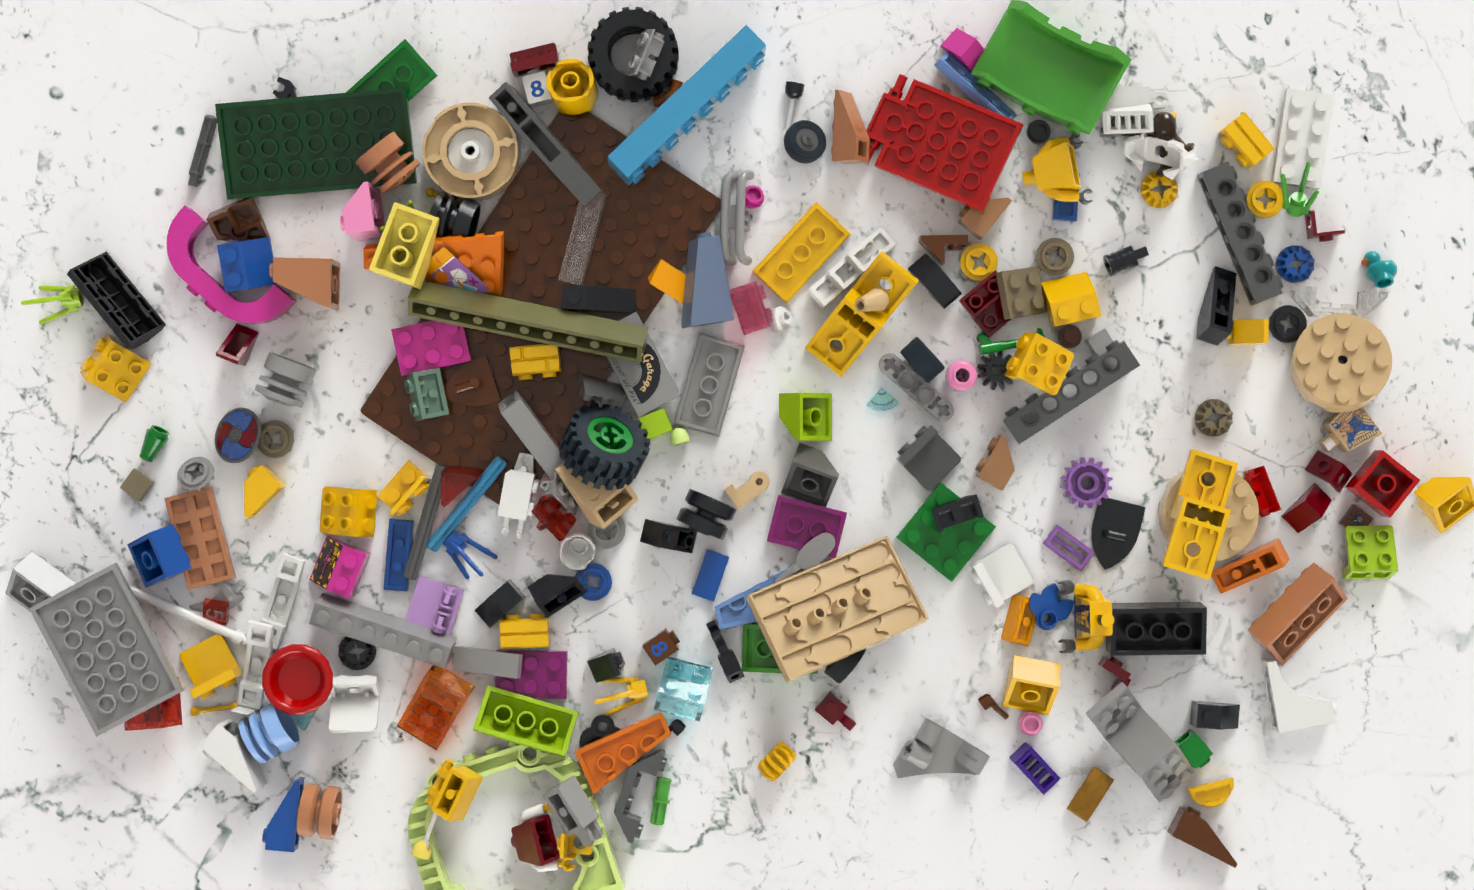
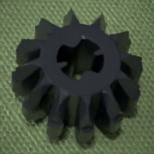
M1003 351L998 352L997 357L995 353H988L990 360L986 356H982L980 359L985 365L978 364L976 368L984 370V373L977 375L978 378L986 377L982 383L983 386L988 385L991 381L990 388L995 390L998 382L999 388L1003 390L1005 389L1004 381L1009 385L1013 383L1012 379L1005 376L1007 371L1006 365L1012 357L1010 354L1006 355L1004 359H1002ZM1000 365L1002 369L999 371H1002V374L993 375L992 371L994 369H991L992 366Z

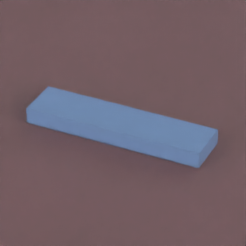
M950 52L945 53L934 65L978 106L1010 119H1014L1017 116L990 89H985L978 85V79L971 75V72Z

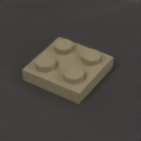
M1038 266L996 273L1004 320L1047 313Z

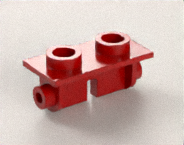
M1265 466L1244 471L1245 478L1243 479L1254 491L1260 516L1265 517L1272 512L1280 511L1281 508Z

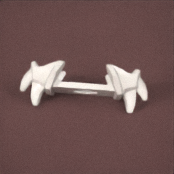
M1146 133L1129 137L1124 141L1123 154L1133 161L1139 171H1143L1145 160L1172 167L1163 171L1164 176L1172 180L1179 172H1183L1187 166L1199 161L1195 153H1188L1184 149V144L1175 140L1165 141L1149 137ZM1158 145L1163 146L1168 151V155L1164 158L1159 157L1156 149Z

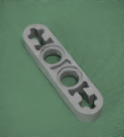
M891 353L881 357L879 360L881 372L929 414L939 421H947L952 418L954 407L951 402L905 362ZM893 358L895 360L893 365L897 369L901 365L905 368L899 372L896 379L892 376L896 373L893 369L886 370L884 368L886 365L885 359L890 360ZM904 373H910L914 377V382L909 387L901 383V376ZM923 388L929 389L932 393V398L928 402H923L919 399V392ZM936 396L940 398L936 403L942 407L948 406V416H939V409L935 406L932 407V410L928 407L935 401Z

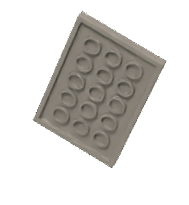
M118 563L104 568L29 608L96 737L184 691Z

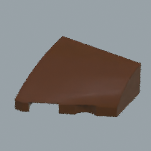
M244 198L209 213L206 218L217 240L228 241L236 239L238 241L270 237L253 198Z

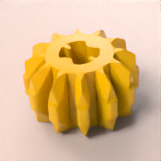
M783 741L778 742L760 761L757 769L771 782L776 781L794 762L796 754L789 745H786Z

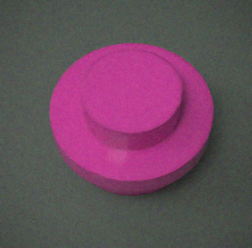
M755 185L746 187L745 206L750 209L759 208L764 202L763 191Z

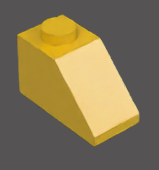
M1269 319L1232 320V332L1226 338L1228 345H1261L1268 343Z
M256 465L247 473L249 478L244 482V516L247 519L254 518L286 486L267 465H261L260 467Z

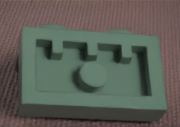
M440 368L413 372L406 375L405 389L408 394L410 393L412 402L410 403V412L415 417L416 422L449 415Z

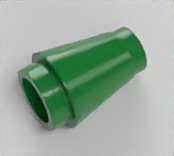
M152 425L150 429H147L139 457L145 461L152 462L168 442L169 432L156 425Z

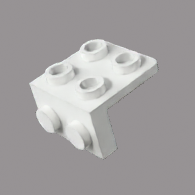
M1006 544L970 565L973 569L970 572L972 578L977 585L980 583L984 589L982 595L988 605L992 604L996 608L1005 604L1004 600L1033 584L1031 575L1012 544Z
M339 675L333 677V688L330 693L332 699L329 731L331 733L376 731L380 702V687L377 676L362 675L348 677Z

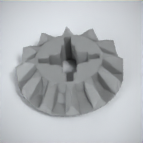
M194 457L181 465L177 473V480L183 489L189 492L193 490L200 492L201 488L204 486L209 487V482L215 479L214 471L216 470L207 458ZM199 471L202 475L194 479L192 475L197 474Z
M620 516L608 525L617 527L610 531V540L605 533L597 534V531H600L602 528L589 522L588 536L592 538L596 546L609 549L621 543L625 536V523Z

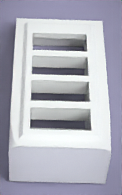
M1150 104L1106 109L1102 112L1104 134L1154 132L1153 110ZM1140 115H1145L1144 123H1141ZM1110 116H1115V126H1111ZM1120 116H1125V125H1121ZM1130 116H1135V124H1131Z

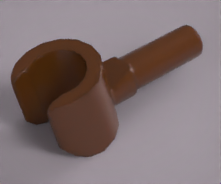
M984 694L978 699L985 711L992 707L1005 720L1009 717L989 694Z

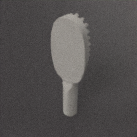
M821 533L807 542L797 554L796 562L775 579V583L797 574L801 569H810L823 561L835 547L833 535Z

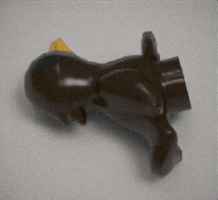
M1160 112L1156 114L1153 118V133L1157 139L1178 141L1184 144V149L1187 152L1194 149V143L1186 145L1177 134V113ZM1160 146V157L1164 158L1168 155V151L1163 146ZM1160 164L1161 167L1156 171V176H1164L1163 171L1172 167Z

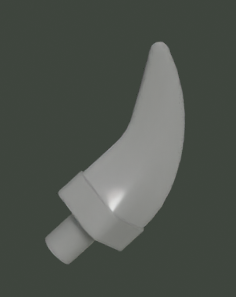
M241 579L234 585L226 583L214 598L190 605L189 608L199 612H206L208 609H211L208 613H214V610L220 612L229 610L245 598L241 591L245 588L246 583Z

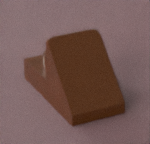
M920 235L918 242L939 264L944 265L945 247H948V251H961L962 247L968 245V235Z

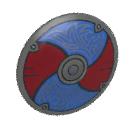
M241 407L229 411L221 419L215 433V448L218 455L224 461L239 463L253 454L261 436V425L257 415L252 410Z

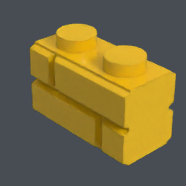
M1245 112L1219 132L1221 136L1220 142L1225 148H1231L1236 154L1235 160L1241 167L1246 166L1250 169L1275 149Z
M537 344L510 347L512 376H518L519 381L531 380L535 374H542V378L557 377L556 372H562L560 349L558 346Z
M530 613L529 618H520V614H506L505 619H501L499 622L501 649L550 646L549 617H543V613Z

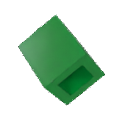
M1191 729L1175 741L1190 765L1195 769L1204 767L1210 761L1209 757L1213 755V752Z

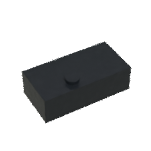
M1201 602L1112 603V615L1114 617L1113 634L1106 637V650L1111 656L1206 655L1207 607Z

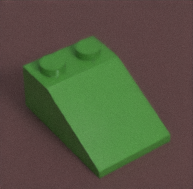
M743 625L742 671L782 673L759 625ZM818 670L810 674H818Z

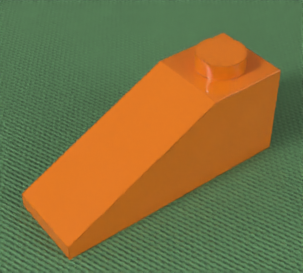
M1277 538L1213 570L1211 576L1222 594L1285 567L1290 558L1280 539Z

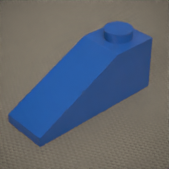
M299 777L294 781L267 828H264L262 842L266 843L265 850L294 852L299 848L300 836L297 834V817L305 777Z

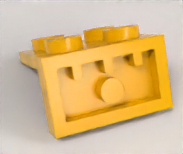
M408 460L377 497L392 509L389 512L392 516L406 514L414 505L412 500L417 496H422L430 485L427 483L431 478Z

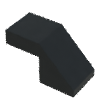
M926 253L908 268L909 272L919 280L929 295L943 309L948 307L962 294L940 266Z

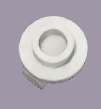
M780 306L769 310L775 333L790 327L791 314L785 307Z

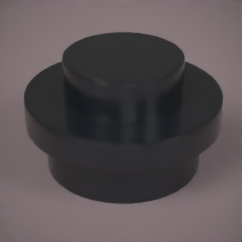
M1035 120L1027 128V137L1035 144L1046 142L1051 134L1050 126L1043 120Z

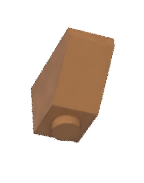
M1009 197L991 199L984 213L965 206L959 213L961 220L958 223L981 240L1012 200Z

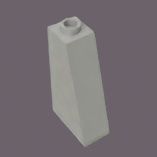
M515 390L498 403L500 413L549 478L553 480L554 473H557L555 469L566 459L560 458L561 450L518 390Z

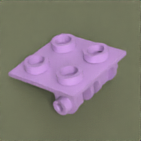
M419 576L405 620L431 628L436 633L442 634L443 632L451 635L464 589Z

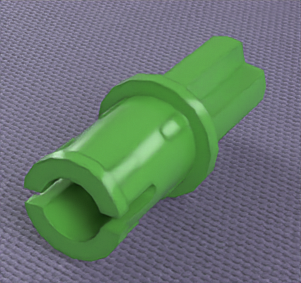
M657 777L655 795L651 799L653 801L651 824H664L667 804H670V800H668L672 781L670 778Z

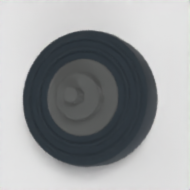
M801 120L795 122L787 129L784 135V147L793 160L804 164L812 163L824 153L826 137L823 130L817 124L808 120Z

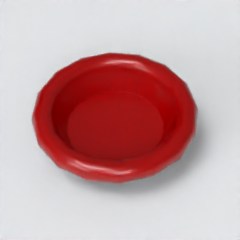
M291 644L278 649L268 659L262 672V687L266 698L276 709L289 715H305L316 711L327 701L333 688V672L329 661L319 650L306 644Z

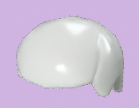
M582 532L567 535L560 544V560L563 565L571 570L585 569L595 557L596 548L594 541L590 536Z

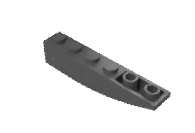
M505 82L489 97L490 101L584 207L603 191L513 86Z

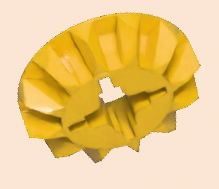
M1153 171L1142 180L1140 193L1143 200L1149 206L1164 208L1172 204L1178 196L1179 185L1175 178L1172 180L1166 176L1159 177L1156 176V171ZM1158 179L1161 186L1169 187L1162 192V196L1157 191H1150L1158 185Z
M1263 180L1255 183L1248 189L1246 196L1247 208L1252 210L1254 216L1261 217L1262 219L1270 218L1281 211L1283 194L1282 189L1276 183ZM1264 192L1267 198L1274 200L1266 203L1265 207L1261 201L1256 200L1262 197Z
M972 244L961 255V270L967 278L983 281L997 269V255L986 244ZM985 254V256L983 257L984 259L982 261L983 264H985V267L979 266L975 270H972L974 268L975 262L970 256L978 259L980 256Z

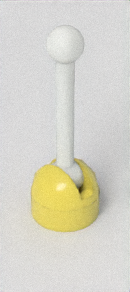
M433 812L424 840L414 845L411 855L424 860L430 859L432 847L428 840L437 818L436 813Z

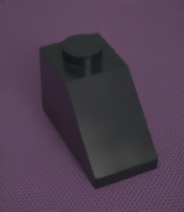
M546 574L528 586L537 607L547 618L587 593L585 587L573 576Z
M510 579L474 611L491 628L526 596Z
M1192 700L1190 724L1196 728L1237 729L1240 705Z

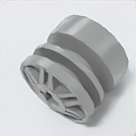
M269 352L264 367L273 372L271 377L260 375L259 379L269 384L268 387L257 384L255 391L276 403L303 408L304 401L295 398V395L307 397L308 393L299 388L300 383L312 384L317 370L300 362Z

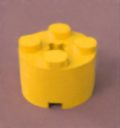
M578 59L562 60L547 75L546 85L549 94L552 95V102L560 113L577 115L591 111L594 108L598 97L597 84L591 68L583 64L582 61Z

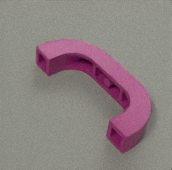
M184 205L174 217L169 227L167 254L175 272L188 284L186 288L195 296L200 294L206 300L204 304L213 312L218 310L224 316L246 324H265L287 313L297 301L280 286L274 284L259 300L244 303L239 301L230 292L225 293V288L199 266L194 257V243L197 236L208 223L192 208Z

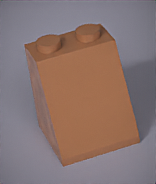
M273 257V263H270L269 274L273 278V282L322 306L339 310V262L333 259Z

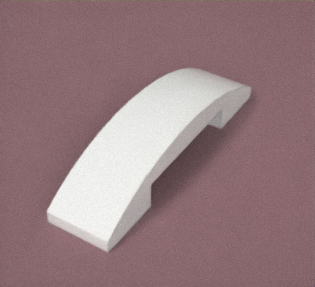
M281 553L264 617L260 621L261 623L273 625L274 649H278L287 627L305 560L285 553Z
M252 620L248 622L245 642L248 645L243 680L239 685L237 705L258 710L262 706L265 695L262 687V672L268 659L272 656L273 625Z

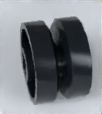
M689 489L685 501L697 509L694 511L686 507L681 508L676 519L699 533L723 540L728 528L723 523L716 521L718 517L726 521H732L737 509L698 491Z

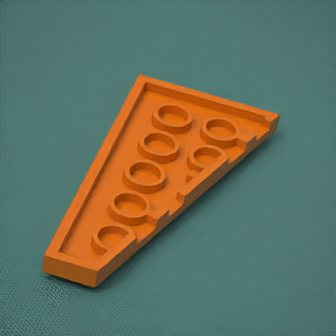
M504 231L496 232L495 235L480 233L475 234L474 237H462L459 235L435 238L432 256L445 247L489 288L485 293L497 296L502 294ZM379 243L366 244L364 247V269L369 270ZM442 271L436 272L435 278L427 272L424 281L444 284L448 282L449 278ZM458 280V284H459L461 287L466 288V287Z

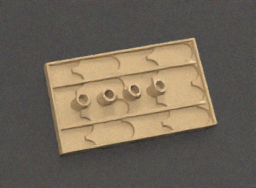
M888 536L751 593L746 597L786 683L888 640L929 620Z

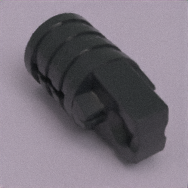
M1128 246L1110 255H1104L1103 261L1109 275H1114L1121 270L1138 266L1137 260L1148 256L1149 253L1146 246L1137 250H1133L1132 246Z

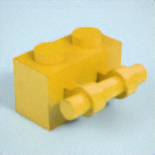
M446 758L443 765L439 766L436 772L438 776L434 784L430 785L427 791L429 795L425 802L432 805L431 811L448 822L464 820L483 777L466 766L453 767L454 761Z

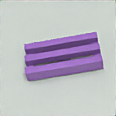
M1057 524L1042 543L1079 571L1084 569L1095 554L1093 550ZM1057 532L1088 553L1087 556L1084 557L1056 536ZM1052 539L1082 561L1081 564H1078L1050 543Z

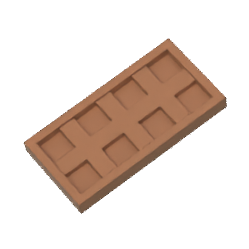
M213 486L202 488L200 492L194 490L164 498L170 523L174 525L180 534L181 544L190 558L192 568L183 572L188 590L236 578Z

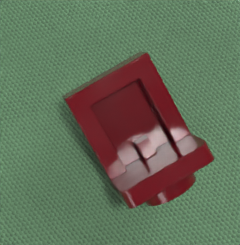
M1113 656L1110 659L1102 657L1098 665L1117 676L1111 689L1113 690L1121 682L1128 687L1131 681L1129 678L1131 673L1121 668L1124 663Z

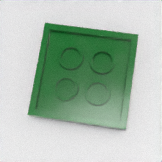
M940 482L896 538L952 582L996 526L985 517H977L937 532L929 513L932 507L960 498Z

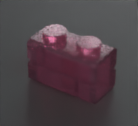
M754 281L729 290L744 336L771 327L770 322L773 321L770 307L765 309L763 299H766V295L762 285L758 286L757 282Z

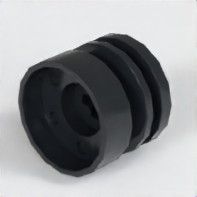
M440 192L429 215L440 218L436 238L438 236L448 237L449 235L474 237L480 218L481 204L464 199L459 208H457L456 196L452 195L448 200V195Z

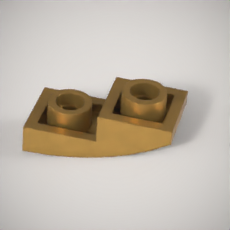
M1094 766L1066 809L1087 822L1114 779Z

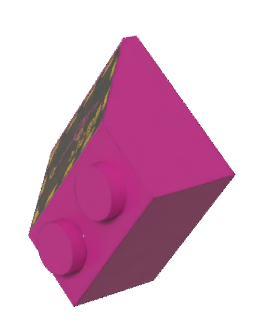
M326 536L309 580L327 591L350 599L356 593L371 553Z

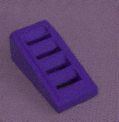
M1027 742L1023 743L1009 757L1043 795L1061 779ZM1036 759L1037 761L1027 770L1026 767ZM1043 766V769L1033 777L1032 775ZM1049 773L1050 776L1040 784L1039 781Z

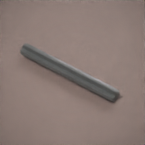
M435 466L405 568V578L411 580L418 578L449 472L447 467Z

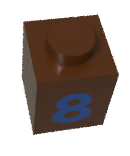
M665 628L643 643L642 647L656 666L679 650L678 643H680V640L673 630L669 632Z

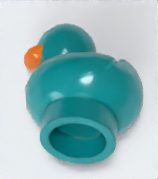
M1376 251L1367 252L1361 261L1362 265L1368 266L1366 269L1367 278L1373 281L1377 288L1391 286L1397 274L1395 262L1392 260L1381 261L1380 255Z

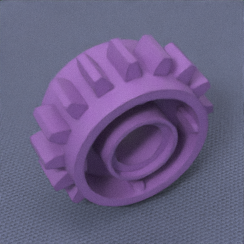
M1080 457L1079 463L1072 460L1071 468L1064 467L1067 473L1060 476L1064 480V484L1060 485V488L1066 490L1063 494L1064 497H1071L1070 504L1078 502V507L1083 508L1086 503L1088 508H1093L1094 502L1097 505H1101V498L1108 499L1106 492L1107 490H1112V487L1109 486V481L1113 480V478L1108 477L1106 474L1109 472V468H1101L1103 465L1102 461L1094 464V458L1090 457L1088 462H1086L1084 457ZM1088 476L1092 484L1090 488L1085 490L1081 486V480L1083 477Z

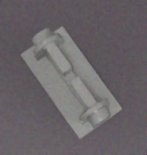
M647 29L640 34L637 41L639 47L628 63V75L638 74L637 78L644 81L647 80V77L651 76L656 61L650 59L649 55L659 56L665 42L663 40L664 35L655 32V29Z
M554 473V480L541 483V492L548 498H551L561 511H569L576 516L577 502L560 476Z

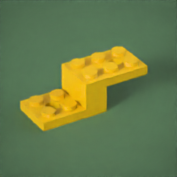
M881 251L805 346V349L842 377L919 280ZM880 280H888L891 284V289L882 288ZM874 288L882 289L888 294L889 303L881 312H858L855 308V300L861 298ZM832 340H839L843 345V349L834 348Z
M1190 449L1169 518L1175 519L1161 563L1162 566L1210 580L1231 510L1225 508L1238 463ZM1206 472L1211 473L1213 476V482L1209 486L1203 485L1201 481L1202 475ZM1192 542L1196 543L1199 548L1195 556H1189L1186 551V547Z

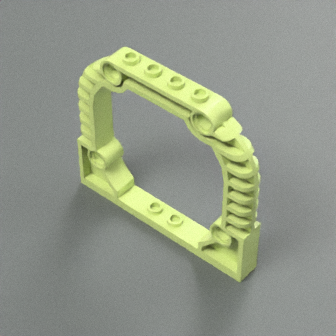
M509 741L506 747L492 746L485 749L486 753L477 756L476 752L463 756V761L453 764V767L466 766L482 777L514 766L526 773L545 769L560 780V782L575 776L599 814L596 820L603 831V835L593 843L594 857L585 858L582 854H576V861L582 868L573 885V890H624L625 885L609 835L606 833L595 795H593L582 767L567 755L561 757L535 749L537 756L529 758L525 754L527 746ZM438 769L434 770L428 777L427 787L416 798L409 814L408 837L412 849L417 842L424 840L433 815V811H431L432 805L425 801L429 795L427 791L430 785L434 784L435 777L438 776L436 773ZM433 826L428 840L432 847L430 859L424 860L415 857L425 890H465L461 884L451 883ZM582 843L578 845L579 849H583L586 847Z

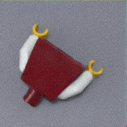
M542 803L524 810L518 819V826L511 829V844L516 848L518 859L528 863L538 872L559 870L560 867L565 871H572L578 864H571L568 860L574 859L576 854H568L563 860H559L560 854L559 850H557V842L550 815L547 814L548 811L553 812L548 804L544 805Z

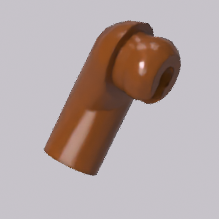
M672 79L669 91L659 95L656 94L653 97L654 106L660 107L683 85V82Z

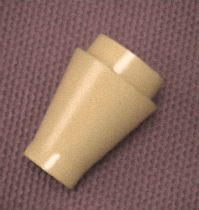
M874 288L861 298L855 300V308L858 312H881L889 303L888 294L882 289Z

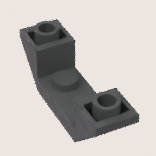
M657 750L636 760L628 769L614 814L629 843L633 844L635 837L640 838L644 825L640 824V816L624 811V809H630L634 796L630 795L632 787H638L642 774L638 773V770L657 776L658 771L663 772L668 759L664 757L665 750Z

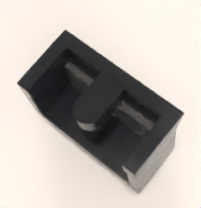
M977 494L968 495L932 507L931 512H929L937 532L977 517H984Z

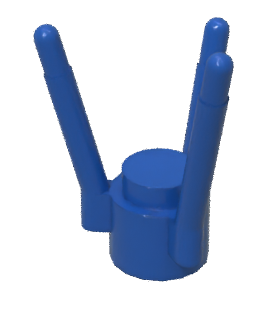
M456 531L453 532L443 542V545L447 548L446 552L451 556L465 579H469L470 576L457 556L459 555L482 577L484 575L483 572L464 552L468 547L465 543L470 544L493 559H497L498 556L470 539L465 533L459 535Z

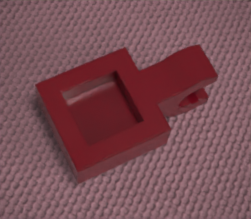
M830 691L815 708V711L832 725L838 720L849 731L856 725V722L844 713L848 706Z

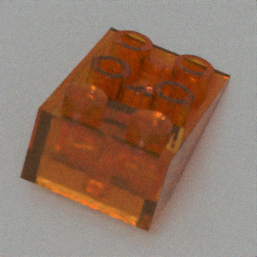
M432 665L423 677L397 727L433 749L438 750L475 686L447 669Z

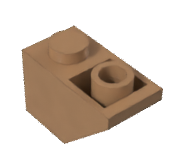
M998 435L997 438L993 437L987 447V450H989L987 457L980 459L975 470L978 471L976 477L999 490H1004L1015 469L1006 437Z

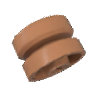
M307 783L305 785L297 817V834L299 836L312 837L317 830L320 839H334L342 808L343 795L341 787L328 786L323 792L320 784Z

